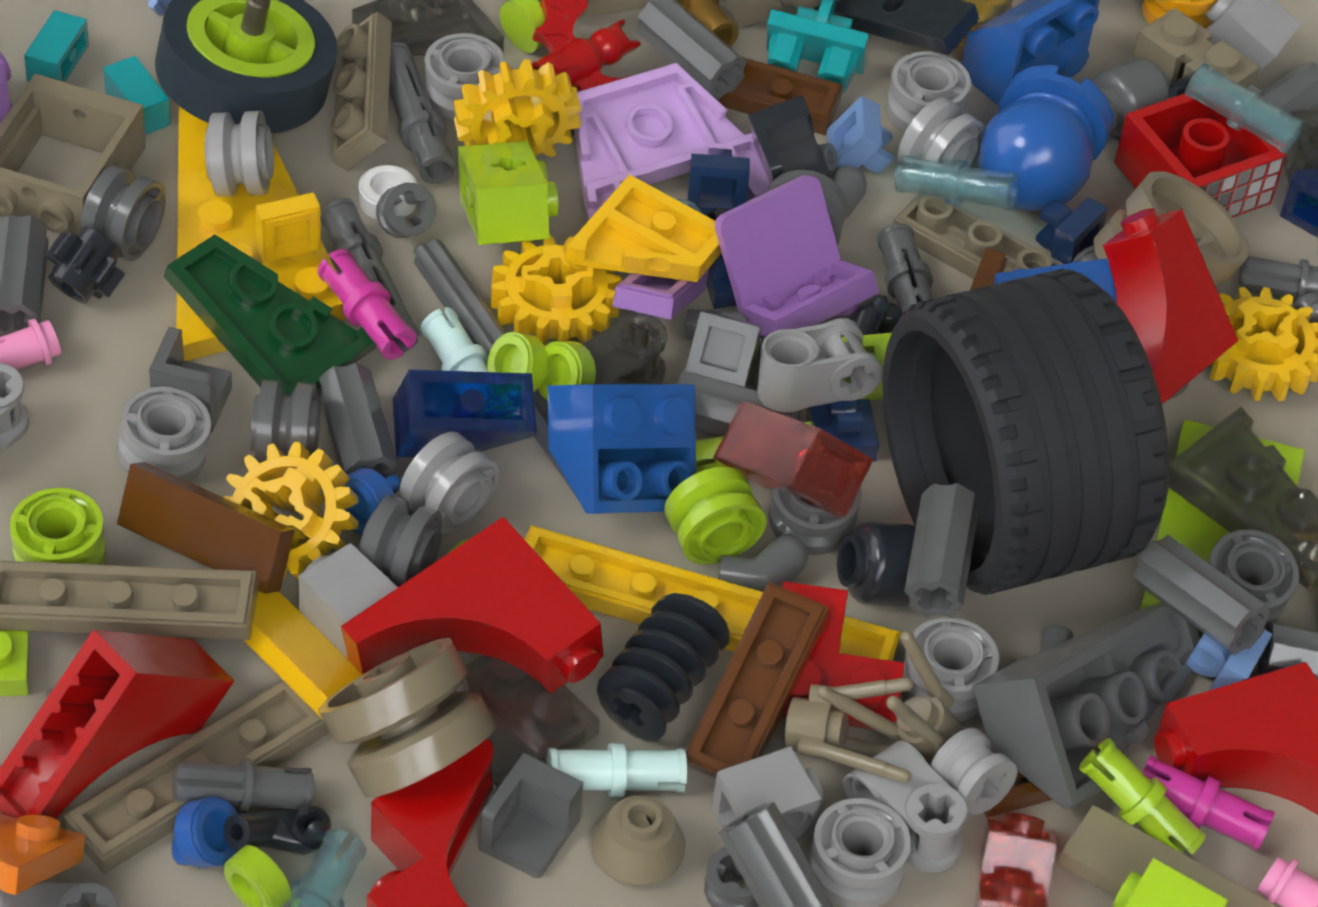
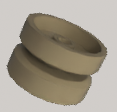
M1165 171L1150 172L1126 200V209L1118 210L1094 238V251L1098 260L1106 259L1107 256L1102 245L1123 230L1120 224L1123 219L1148 208H1155L1157 215L1182 209L1215 287L1216 285L1226 284L1250 255L1248 241L1241 228L1220 203L1188 180Z
M450 638L426 643L378 665L338 690L318 708L335 743H360L347 763L365 798L382 796L428 777L473 750L488 738L497 727L479 691L454 692L465 679L468 670Z

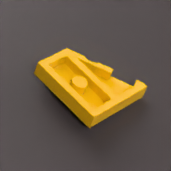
M629 174L568 243L565 261L576 266L698 282L722 252L715 231V220Z

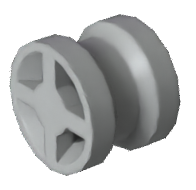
M967 728L948 739L938 750L931 765V768L952 788L960 792L966 801L967 811L971 815L986 812L998 804L1010 791L1018 773L1016 764L1005 754L991 751L990 739L977 728Z

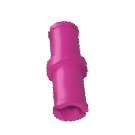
M338 249L329 254L330 257L339 266L342 273L340 274L337 270L335 271L325 259L321 261L317 273L321 280L327 283L343 303L345 317L352 325L361 326L385 359L393 360L403 356L405 353L392 339V335L397 339L400 338L409 350L415 344L417 335L390 304L391 296L383 284L371 281L354 260L350 251Z
M1150 754L1142 773L1149 780L1157 777L1167 788L1165 796L1198 829H1200L1201 825H1204L1251 847L1256 852L1259 850L1269 829L1268 826L1275 815L1274 811L1266 810L1220 789L1221 781L1208 776L1206 781H1203L1156 759L1157 757Z

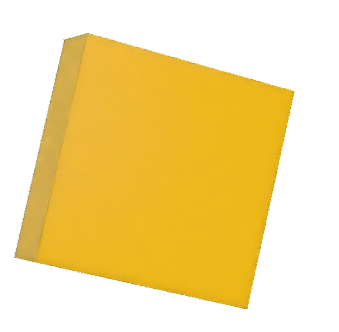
M314 192L255 205L256 248L262 262L321 249V211Z

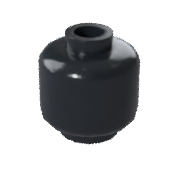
M875 521L860 524L852 532L851 536L844 538L837 555V574L840 583L847 587L850 595L857 602L864 605L909 606L910 599L904 590L915 526Z

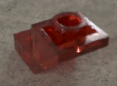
M746 401L740 403L713 456L714 459L724 465L740 470L748 479L766 489L783 486L835 517L846 516L873 462L872 458L818 427Z
M1013 812L1004 813L1003 821L987 818L974 907H1049L1047 895L1057 849V840L1054 831L1044 829V820L1031 815Z

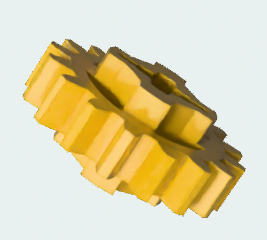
M524 59L520 68L511 70L510 65L506 61L500 62V73L491 75L484 70L479 71L480 84L478 86L464 84L461 87L464 99L454 101L453 105L456 115L454 122L459 142L465 143V146L528 141L535 156L543 152L552 158L557 155L554 144L557 142L571 144L573 141L571 129L581 128L582 124L579 115L582 109L577 88L571 86L569 75L565 72L555 76L553 64L546 63L539 70H533L530 59Z
M550 234V239H544L542 246L536 247L531 241H521L520 254L510 250L503 252L502 265H494L492 271L490 305L491 308L498 309L497 320L501 326L514 323V332L535 335L543 345L547 343L548 339L569 341V338L577 337L583 344L588 345L592 341V329L606 334L610 330V319L618 318L620 308L613 307L615 288L622 282L621 275L613 274L612 270L576 266L566 262V248L574 237L569 236L564 245L555 244V240Z
M1239 287L1235 300L1225 293L1219 294L1239 341L1212 363L1213 367L1209 377L1212 381L1223 378L1229 379L1231 381L1229 392L1232 394L1238 393L1243 387L1251 389L1254 401H1260L1264 391H1271L1278 401H1285L1289 388L1302 395L1306 392L1309 381H1318V323H1309L1313 312L1311 307L1308 306L1296 310L1292 307V295L1287 294L1280 301L1272 299L1270 288L1263 287L1260 296H1252L1245 287Z
M293 442L288 456H285L273 443L267 447L266 461L259 463L251 455H247L244 458L245 465L249 470L244 477L230 473L227 476L226 480L235 488L233 496H224V498L248 509H253V511L295 529L283 580L287 570H289L299 581V575L314 560L321 556H326L331 549L338 551L347 545L340 537L342 530L358 528L359 522L349 512L345 511V509L359 502L358 496L351 488L344 487L350 477L338 464L331 466L333 460L319 448L310 456L309 451L300 442ZM325 500V514L322 519L320 506ZM276 506L283 511L288 509L289 511L297 512L304 519L298 520L292 515L287 517L278 514L272 507Z

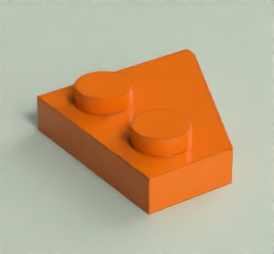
M0 814V890L17 895L82 862L86 834L61 829L60 822L48 816L25 815L15 818Z

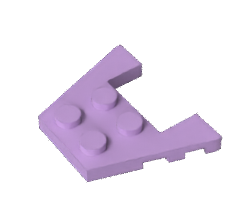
M677 63L578 92L582 109L579 112L582 124L581 128L574 129L587 222L629 174L650 185L690 172L691 153L708 155L709 147L732 149V157L750 158L746 202L767 192L770 182L753 144L752 133L744 135L725 117L727 109Z

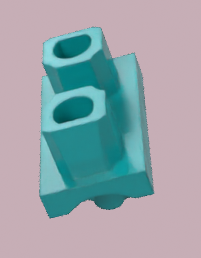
M822 0L819 10L799 6L796 15L771 9L767 21L768 64L798 72L802 59L819 63L821 65L818 71V78L842 84L843 93L847 90L855 73L862 75L864 73L868 58L866 51L869 34L852 30L853 19L834 15L836 0Z

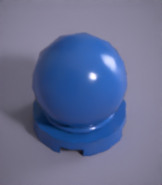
M1031 66L1014 76L999 102V112L991 119L982 133L978 164L989 191L1012 209L1042 212L1052 201H1059L1065 204L1082 189L1089 179L1092 162L1097 159L1109 140V132L1114 121V114L1107 97L1086 77L1082 84L1070 77L1056 74L1059 66Z

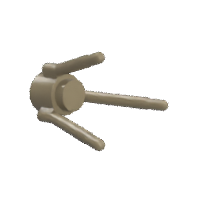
M908 630L902 632L900 638L928 691L927 697L915 696L905 703L896 696L889 697L886 704L897 716V722H891L827 686H821L818 689V696L821 699L884 734L893 743L900 740L908 742L919 751L928 763H932L938 750L948 739L964 730L962 723L950 712L954 698L942 687L922 648L919 646L913 633Z
M900 678L827 687L854 700L910 691L913 688V681L910 678ZM811 684L809 699L800 697L792 699L785 727L786 748L791 746L793 751H797L800 755L822 757L902 783L911 781L912 774L910 771L872 758L889 746L847 737L848 714L835 708L834 705L818 696V689L822 685Z

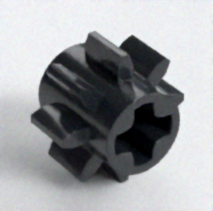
M84 227L78 236L72 231H69L67 235L60 233L45 254L48 260L56 264L48 278L62 293L80 303H87L92 295L97 299H101L103 295L109 298L125 276V273L115 267L121 251L106 236L88 227Z

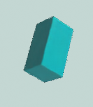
M53 10L24 54L27 82L31 80L34 74L66 82L89 46L86 18Z
M136 55L103 67L105 94L143 105L145 135L171 125L169 98Z

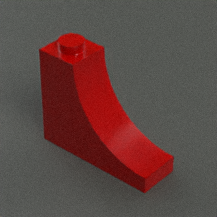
M1148 208L1123 219L1120 222L1123 230L1102 246L1113 275L1117 304L1135 329L1146 352L1156 380L1161 402L1164 404L1239 340L1183 210L1180 209L1157 215L1155 208Z
M504 516L341 626L348 660L361 675L418 646L438 639L450 638L457 651L482 654L509 663L529 674L552 694L567 682L576 683L586 678L596 668L600 659L604 657L601 623Z
M93 629L0 767V812L3 815L15 818L25 815H43L57 819L63 810L83 790L120 761L159 741L180 735L195 734L200 731L235 680L193 639Z
M1303 662L1166 703L1158 731L1154 737L1156 756L1158 760L1203 781H1206L1208 776L1221 781L1219 788H1241L1269 793L1301 805L1318 815V680L1307 662Z

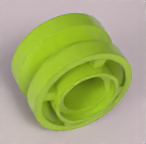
M732 467L709 468L690 476L671 492L664 507L665 516L672 530L677 534V539L684 555L689 561L700 565L720 563L722 555L735 557L741 555L760 539L767 524L766 515L758 500L753 497V491L746 476L740 470Z
M48 488L29 495L13 511L10 519V534L14 561L104 565L106 545L103 515L97 503L88 495L70 488Z

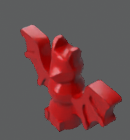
M541 1L540 7L543 10L544 23L535 29L532 39L545 45L550 54L532 63L533 70H539L546 63L553 64L555 76L566 72L570 77L571 86L576 87L577 92L624 79L608 77L600 72L603 65H612L618 62L623 56L641 45L639 40L630 41L622 30V27L625 25L624 19L615 22L607 28L598 29L591 35L590 39H576L573 34V27L584 15L588 7V1Z

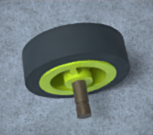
M171 0L163 17L155 57V70L158 80L167 95L182 109L209 123L212 113L229 112L235 124H240L245 111H262L271 133L282 132L305 124L322 109L327 98L336 62L337 41L326 19L304 0Z

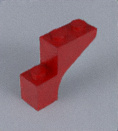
M488 738L464 756L428 777L397 791L378 796L371 801V841L398 870L385 874L375 883L370 893L366 895V907H468L456 891L450 875L491 794L492 778L488 770L493 762L494 747Z

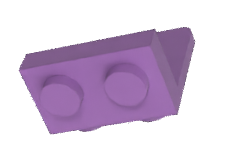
M810 175L799 176L721 214L716 219L715 231L738 311L743 313L751 323L763 326L761 333L763 336H768L771 332L780 329L817 325L829 318H840L850 315L859 308V303L879 294L874 271L841 260L822 187L816 177Z

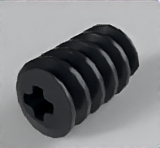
M677 593L662 596L652 607L651 614L640 623L638 632H635L626 642L625 649L612 661L611 668L598 680V698L609 718L628 734L644 741H658L667 732V723L672 722L679 715L680 704L686 703L691 698L693 686H697L706 677V668H710L716 663L719 658V650H723L729 644L730 631L724 618L711 605L693 596Z

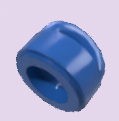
M363 467L348 474L350 479L344 487H350L359 500L354 506L345 509L359 522L358 528L352 529V531L357 534H363L370 516L387 495H394L400 490L402 480L399 476L391 475L384 478L375 470Z
M220 797L191 800L182 806L176 816L174 826V838L171 846L173 860L178 865H191L199 869L223 866L228 859L239 851L230 848L224 838L225 823L232 815H238L236 809L227 800Z

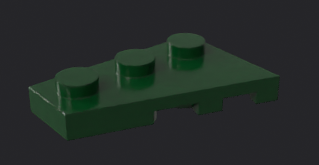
M215 234L167 265L164 278L260 388L263 379L280 380L285 394H292L298 382L315 383L317 390L321 387L319 378L331 367L349 366L376 348V344L362 327L356 331L332 316L331 311L333 308L314 296L309 301L278 281V274Z

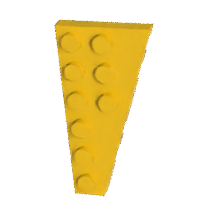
M179 106L177 259L215 234L278 274V281L309 301L314 296L333 308L331 311L332 316L340 321L347 319L343 313V303L327 283L321 280L317 273L323 259L336 271L322 241L321 249L268 262H262L256 248L255 205L299 196L274 144V171L266 195H249L244 184H239L234 196L217 197L213 190L212 182L208 178L205 163V134L209 123L191 115ZM177 293L176 328L182 329L184 361L228 351Z

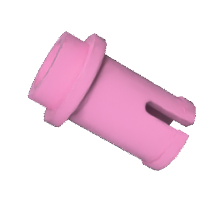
M33 318L28 320L29 327L1 336L0 363L12 366L16 370L39 362H43L44 366L52 365L51 358L61 355L62 352L51 322L46 320L38 323Z
M1278 856L1258 887L1257 892L1267 897L1268 901L1273 904L1276 903L1281 907H1318V881L1297 868L1300 861L1294 858L1291 863H1288Z

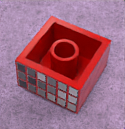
M1220 81L1126 113L1114 164L1135 188L1140 185L1150 172L1165 171L1180 176L1203 189L1234 218L1272 204L1286 159V153Z

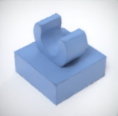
M861 96L827 129L828 143L834 146L837 153L836 169L843 166L859 168L863 165L874 173H881L894 160L893 154L883 150L893 139V135L881 126L880 105L864 96Z
M1264 629V633L1250 649L1241 650L1235 656L1206 634H1203L1186 664L1200 675L1216 677L1209 690L1249 678L1273 634Z

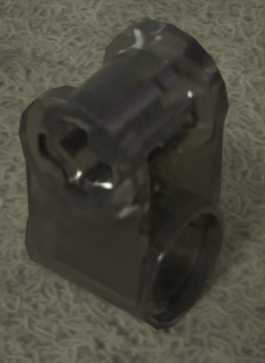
M643 313L629 314L585 343H581L589 350L595 362L596 378L594 384H663L666 368L660 353L664 351L667 344V330L661 320Z

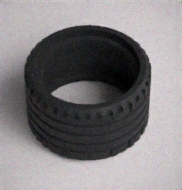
M1058 269L976 288L975 290L917 302L904 311L887 344L882 378L884 420L892 463L903 499L915 527L921 495L934 483L939 485L958 483L975 493L974 503L979 508L966 588L981 595L994 594L1019 586L1037 583L1045 579L1060 577L1075 571L1094 568L1105 563L1130 558L1146 548L1162 518L1169 488L1170 463L1166 421L1159 390L1146 352L1127 316L1106 291L1081 273L1070 269Z

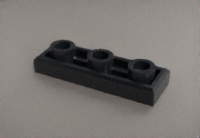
M962 0L836 1L834 15L853 19L852 29L946 55H949L960 44L961 40L980 19L976 5ZM820 6L814 7V10H819Z

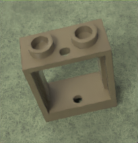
M34 74L0 124V216L5 217L9 214L14 216L33 215L45 223L49 231L66 235L69 231H72L78 236L86 198L99 175L112 165H117L131 171L146 148L143 105ZM78 110L83 111L86 115L81 114ZM42 135L103 152L79 190L18 172Z

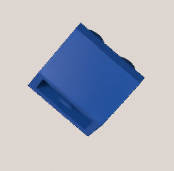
M1026 0L968 32L962 65L970 75L971 84L999 106V102L1014 76L1031 66L1055 65L1059 66L1056 74L1066 77L1075 76L1083 69L1089 58L1088 48L1093 26L1099 16L1098 5L1100 0Z
M695 384L548 385V449L586 514L664 512L666 500L671 492L681 482L696 474Z

